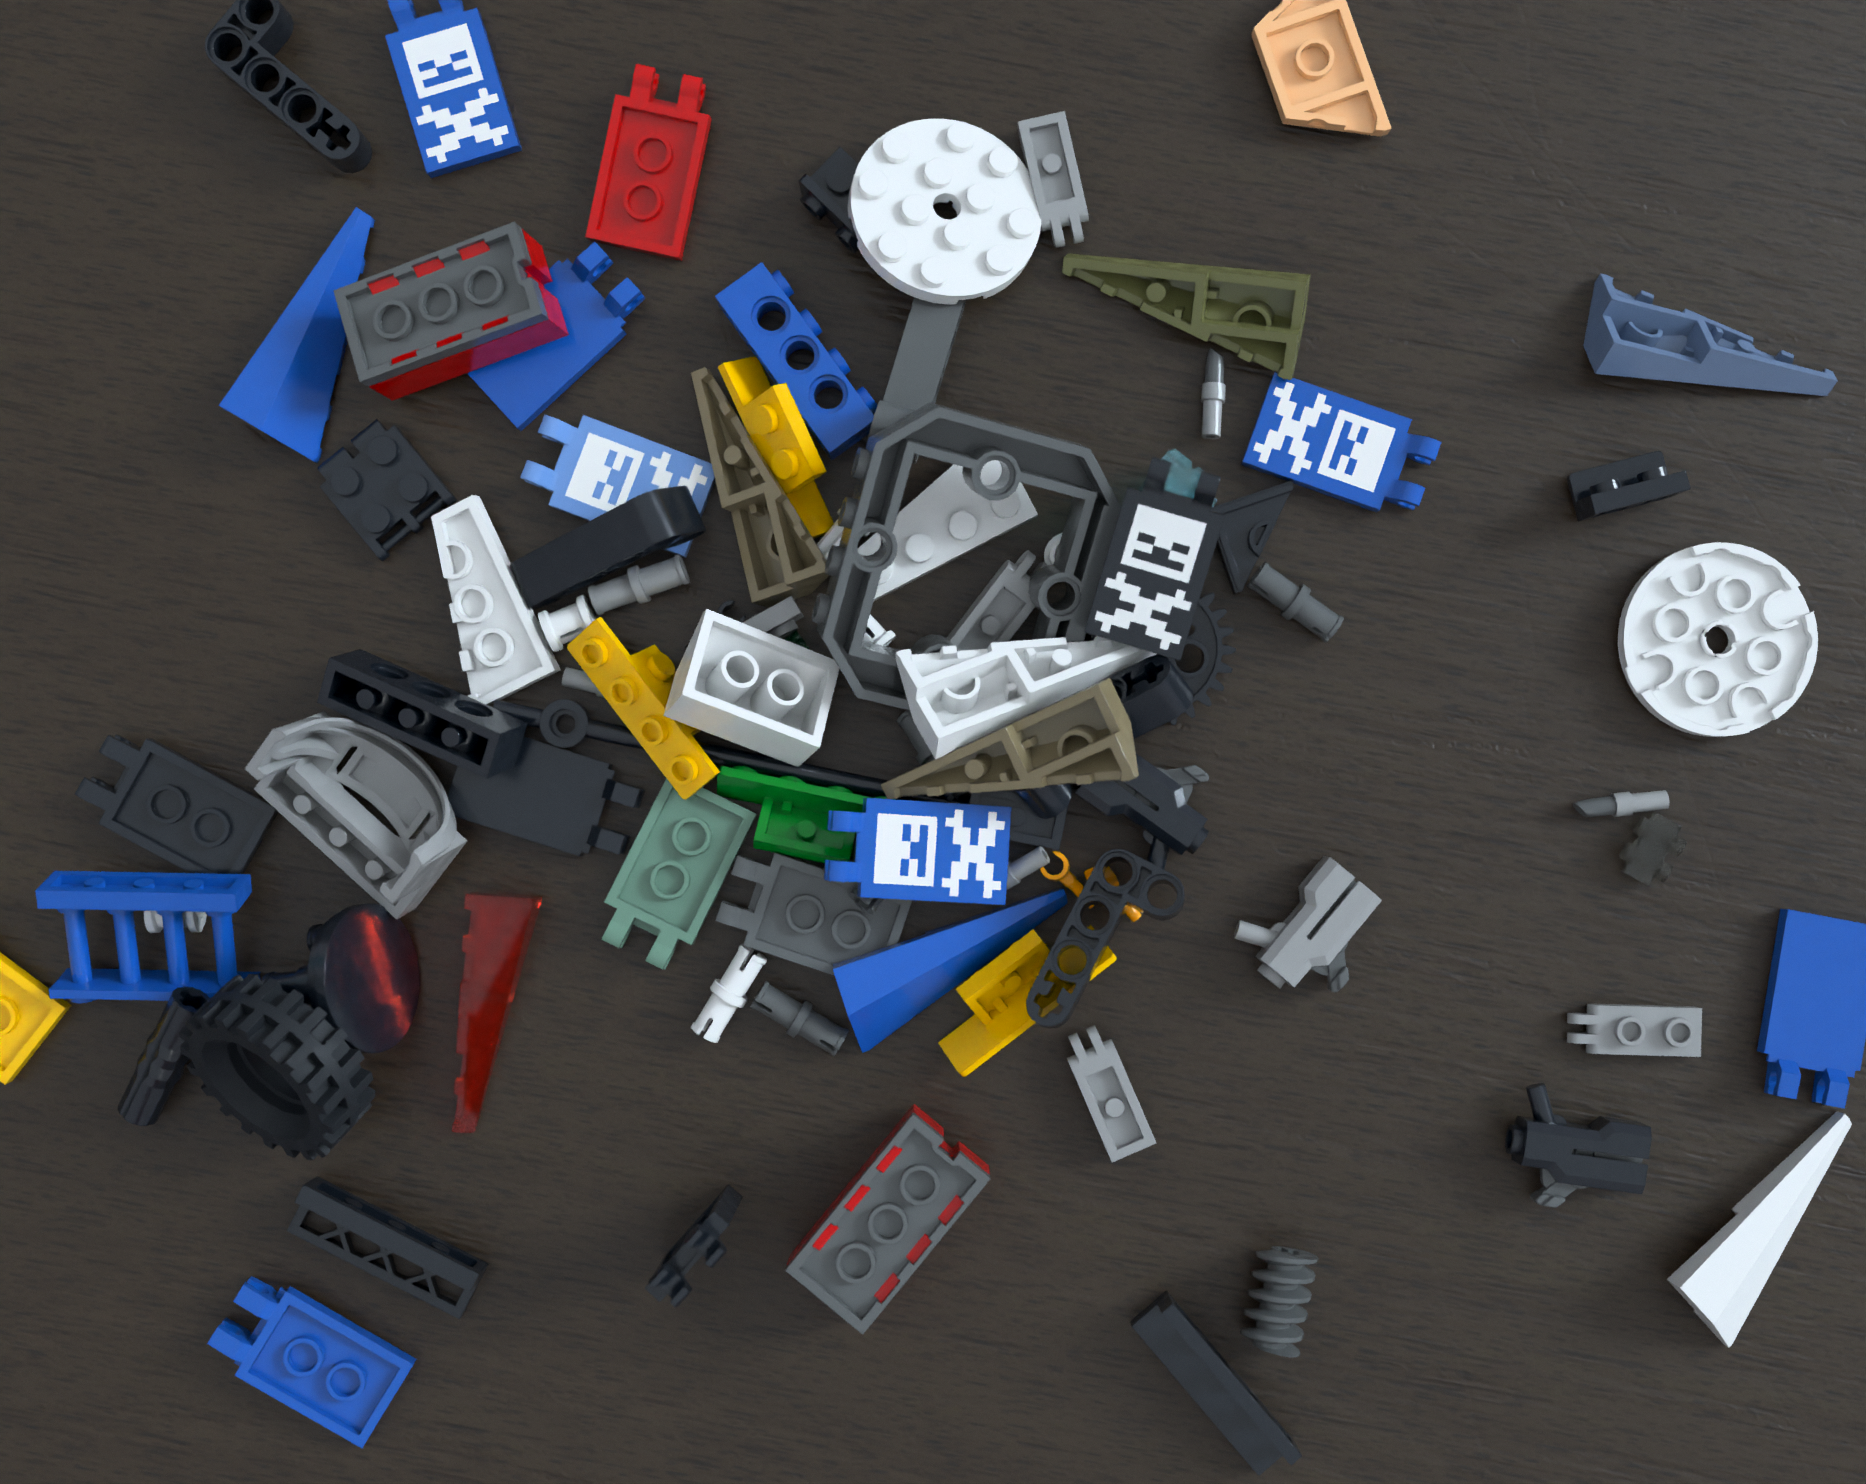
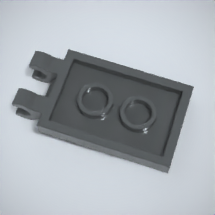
M774 853L770 865L738 854L731 874L756 882L748 909L722 900L715 921L747 931L743 943L744 946L834 975L833 964L897 944L912 900L884 899L876 908L877 910L873 914H869L856 905L855 900L851 899L849 895L858 886V882L824 880V868L779 853Z

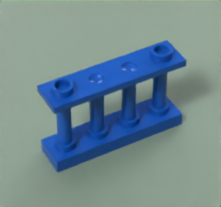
M54 871L35 890L37 908L57 909L59 913L63 914L70 968H67L50 987V999H69L73 1003H88L96 999L168 1001L173 990L183 986L199 989L206 993L209 998H212L227 982L239 974L243 979L249 974H257L261 980L260 972L237 971L232 914L238 912L252 893L250 874ZM85 910H107L109 914L113 915L119 969L91 968ZM134 911H156L157 914L162 915L168 970H140ZM183 912H205L208 916H211L217 971L189 970Z

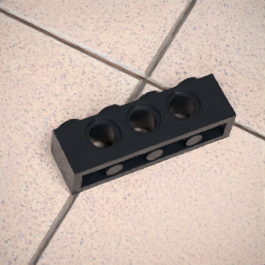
M362 649L329 658L317 703L485 779L515 767L528 724Z

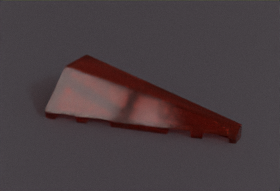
M472 892L465 894L464 908L471 910L469 932L462 939V951L466 952L463 979L460 983L456 1053L462 1054L463 1058L460 1077L456 1078L454 1084V1094H457L458 1098L452 1132L474 1133L476 1130L543 899L541 896L508 892L498 894Z

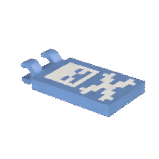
M544 414L538 433L545 439L563 445L554 470L527 460L520 478L529 484L553 492L548 504L552 508L591 521L643 493L660 488L687 486L702 518L715 484L712 463L585 415L582 416L580 424L576 428ZM693 540L663 550L676 555L680 554V556L686 558Z

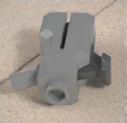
M1323 856L1298 886L1300 902L1283 923L1277 922L1270 929L1239 920L1235 929L1234 939L1262 947L1255 956L1262 962L1257 971L1279 989L1285 982L1295 988L1311 969L1327 976V989L1336 993L1349 981V972L1345 960V949L1348 941L1382 900L1360 881L1356 882L1354 880L1355 877L1335 860Z

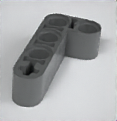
M914 297L883 401L880 400L868 438L927 403L935 404L967 299L958 300L957 304H939ZM914 454L912 464L917 463L918 454Z

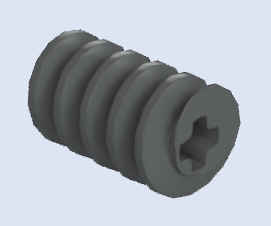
M1272 1246L1269 1250L1255 1251V1256L1267 1263V1269L1252 1270L1251 1275L1263 1282L1264 1285L1263 1288L1248 1289L1247 1295L1259 1301L1260 1305L1256 1308L1244 1309L1243 1314L1256 1321V1326L1240 1328V1334L1250 1339L1253 1346L1267 1353L1289 1358L1300 1356L1299 1348L1292 1343L1300 1342L1304 1337V1332L1296 1323L1305 1322L1308 1317L1306 1309L1299 1304L1309 1302L1312 1296L1310 1290L1301 1284L1312 1283L1316 1276L1314 1271L1305 1265L1315 1264L1319 1258L1310 1252L1285 1246Z

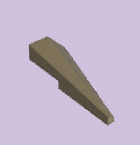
M704 367L691 372L721 507L731 511L751 602L770 608L790 596L797 599L811 594L830 576L825 574L827 560L710 370Z

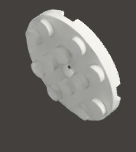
M923 119L908 122L886 132L868 148L860 160L848 196V217L851 218L853 229L858 239L857 247L867 263L880 277L896 289L912 297L932 303L957 304L958 300L973 299L981 296L986 299L1002 291L1023 271L1036 247L1040 235L1041 219L1028 169L1004 142L989 132L966 122L949 119ZM952 201V207L957 213L956 218L943 219L935 213L933 209L934 204Z
M1720 542L1700 544L1663 558L1653 565L1635 584L1627 597L1619 620V659L1631 690L1641 704L1659 720L1673 728L1693 735L1706 737L1741 735L1778 719L1794 705L1803 693L1813 673L1817 657V623L1814 611H1809L1806 601L1798 588L1800 583L1786 567L1774 558L1759 550L1740 544ZM1714 626L1723 629L1728 637V646L1722 653L1714 654L1708 647L1706 637L1704 636Z

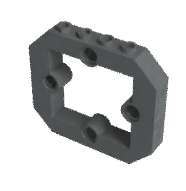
M931 402L869 437L866 449L858 448L851 471V477L857 478L852 498H844L838 518V526L844 527L839 546H831L826 561L825 574L831 575L826 594H818L812 613V622L818 623L816 628L857 698L910 710L895 659L896 652L900 650L863 641L882 570L890 566L897 555L898 544L893 534V529L914 454L962 466L965 483L971 490L988 500L999 501L1008 498L1016 491L1020 482L1073 496L1054 564L1039 568L1033 573L1029 582L1028 593L1031 602L1040 610L1031 640L1066 637L1067 642L1084 641L1086 635L1084 631L1121 511V506L1090 448L1079 443ZM998 460L1002 467L999 480L991 485H984L980 478L983 466L989 461ZM869 532L880 534L881 545L878 551L869 556L858 553V542L864 534ZM1065 582L1066 594L1064 598L1054 604L1048 603L1047 592L1054 583ZM930 634L921 637L914 643L911 653L940 652L942 646L954 645L949 639L941 635Z

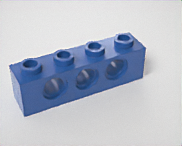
M761 262L715 295L716 301L776 385L787 384L806 427L832 461L869 434L877 404L863 386L855 390L845 375L851 369L838 350L833 347L827 352L817 336L823 331L806 308L799 313L789 300L794 291L781 272L777 269L770 274ZM769 311H779L786 316L782 327L774 331L763 329L760 326V320ZM799 349H806L814 355L813 363L804 370H796L788 365L790 355ZM825 388H835L843 394V398L837 407L824 409L816 403L819 392Z

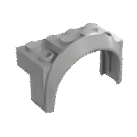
M322 711L308 718L274 728L245 768L257 781L260 780L254 790L381 906H384L395 919L401 918L418 907L467 842L456 831L457 825L454 811L443 785L430 766L399 739L359 721L331 717L325 711ZM351 747H357L343 769L337 774V766ZM343 785L351 788L373 804L389 820L399 836L393 834L349 794Z

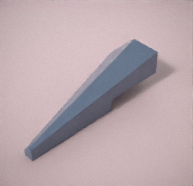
M1600 273L1594 283L1583 346L1595 374L1827 396L1838 381L1831 370L1825 368L1820 372L1793 365L1794 355L1784 350H1781L1774 357L1756 349L1752 345L1753 337L1688 309L1680 312L1653 305L1654 295L1641 290L1634 297L1615 289L1612 284L1613 277Z

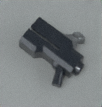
M1136 754L1139 776L1135 779L1122 782L1121 780L1098 781L1076 787L1073 793L1103 815L1122 814L1142 828L1143 838L1150 844L1147 861L1164 870L1169 849L1178 855H1182L1185 851L1194 854L1209 833V830L1203 827L1207 818L1187 805L1193 790V784L1209 780V775L1197 765L1164 770L1154 767Z
M1545 1083L1532 1084L1526 1087L1534 1118L1517 1116L1514 1125L1510 1124L1507 1128L1505 1149L1508 1154H1511V1159L1516 1163L1540 1169V1181L1543 1187L1531 1193L1530 1199L1541 1206L1557 1208L1566 1201L1565 1197L1574 1190L1587 1187L1635 1194L1643 1193L1646 1185L1648 1165L1642 1163V1160L1649 1159L1652 1139L1650 1126L1638 1121L1599 1116L1588 1126L1567 1123L1562 1116L1553 1114Z

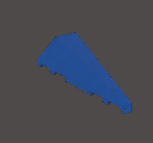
M357 207L219 404L220 407L315 463H318L321 458L322 449L320 445L325 423L329 421L332 411L330 401L336 375H340L347 345V336L333 290L357 282L359 274H363L366 262L364 253L370 228L374 227L375 222L371 216Z
M1060 887L926 931L924 935L833 964L837 985L862 1053L872 1049L1065 906L1068 901L1064 888Z

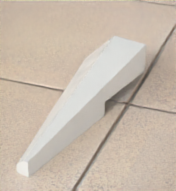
M1096 636L1093 641L1067 642L1066 637L990 643L988 649L957 651L956 645L942 646L940 652L912 654L911 649H903L896 652L895 659L913 722L936 760L1096 684L1145 658L1157 654Z
M1835 1112L1731 1209L1736 1215L1667 1278L1672 1286L1694 1308L1696 1315L1728 1348L1735 1341L1852 1125L1850 1119L1844 1113Z

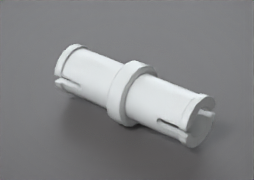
M740 944L736 955L721 980L715 979L710 989L713 993L696 1021L691 1025V1029L695 1033L700 1035L702 1031L705 1032L713 1020L703 1038L710 1042L718 1043L720 1035L737 1007L743 1008L747 1002L748 997L745 994L762 966L767 962V958L763 954L758 952L757 955L754 954L751 957L755 949Z

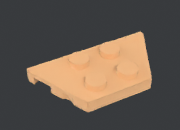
M1282 0L1273 11H1270L1253 28L1251 36L1282 124L1380 137L1390 132L1392 128L1346 0Z

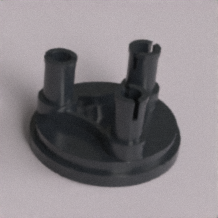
M371 903L349 906L332 916L324 925L316 924L311 926L307 933V946L310 950L308 965L300 967L297 971L268 972L262 977L261 981L263 984L270 978L280 982L283 991L290 994L295 989L303 994L304 1003L311 1005L313 1010L318 1006L327 1013L324 1019L334 1029L342 1027L349 1035L345 1042L351 1049H358L362 1054L387 1051L404 1037L414 1019L420 992L419 963L408 930L402 921L395 919L384 906Z

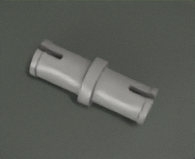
M680 554L673 558L641 569L638 565L627 568V574L595 586H589L588 593L596 613L602 615L606 611L638 601L640 604L650 602V596L682 584L686 585L690 583L684 561Z

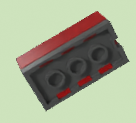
M511 222L333 290L359 382L392 401L569 335L558 299L544 287L545 284L553 281L542 245L516 222Z
M913 1104L792 1251L785 1271L863 1335L991 1179L989 1165L960 1141L953 1148L944 1141V1128Z

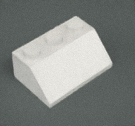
M706 609L675 673L663 716L799 767L820 748L839 667L832 658Z

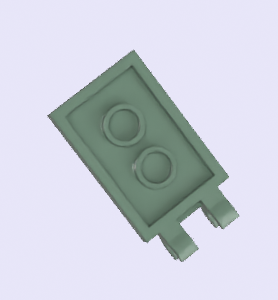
M666 778L604 903L617 910L601 940L615 947L623 948L633 925L657 936L645 961L662 970L666 969L679 940L690 945L694 944L757 814L705 788L699 789L688 799H682Z

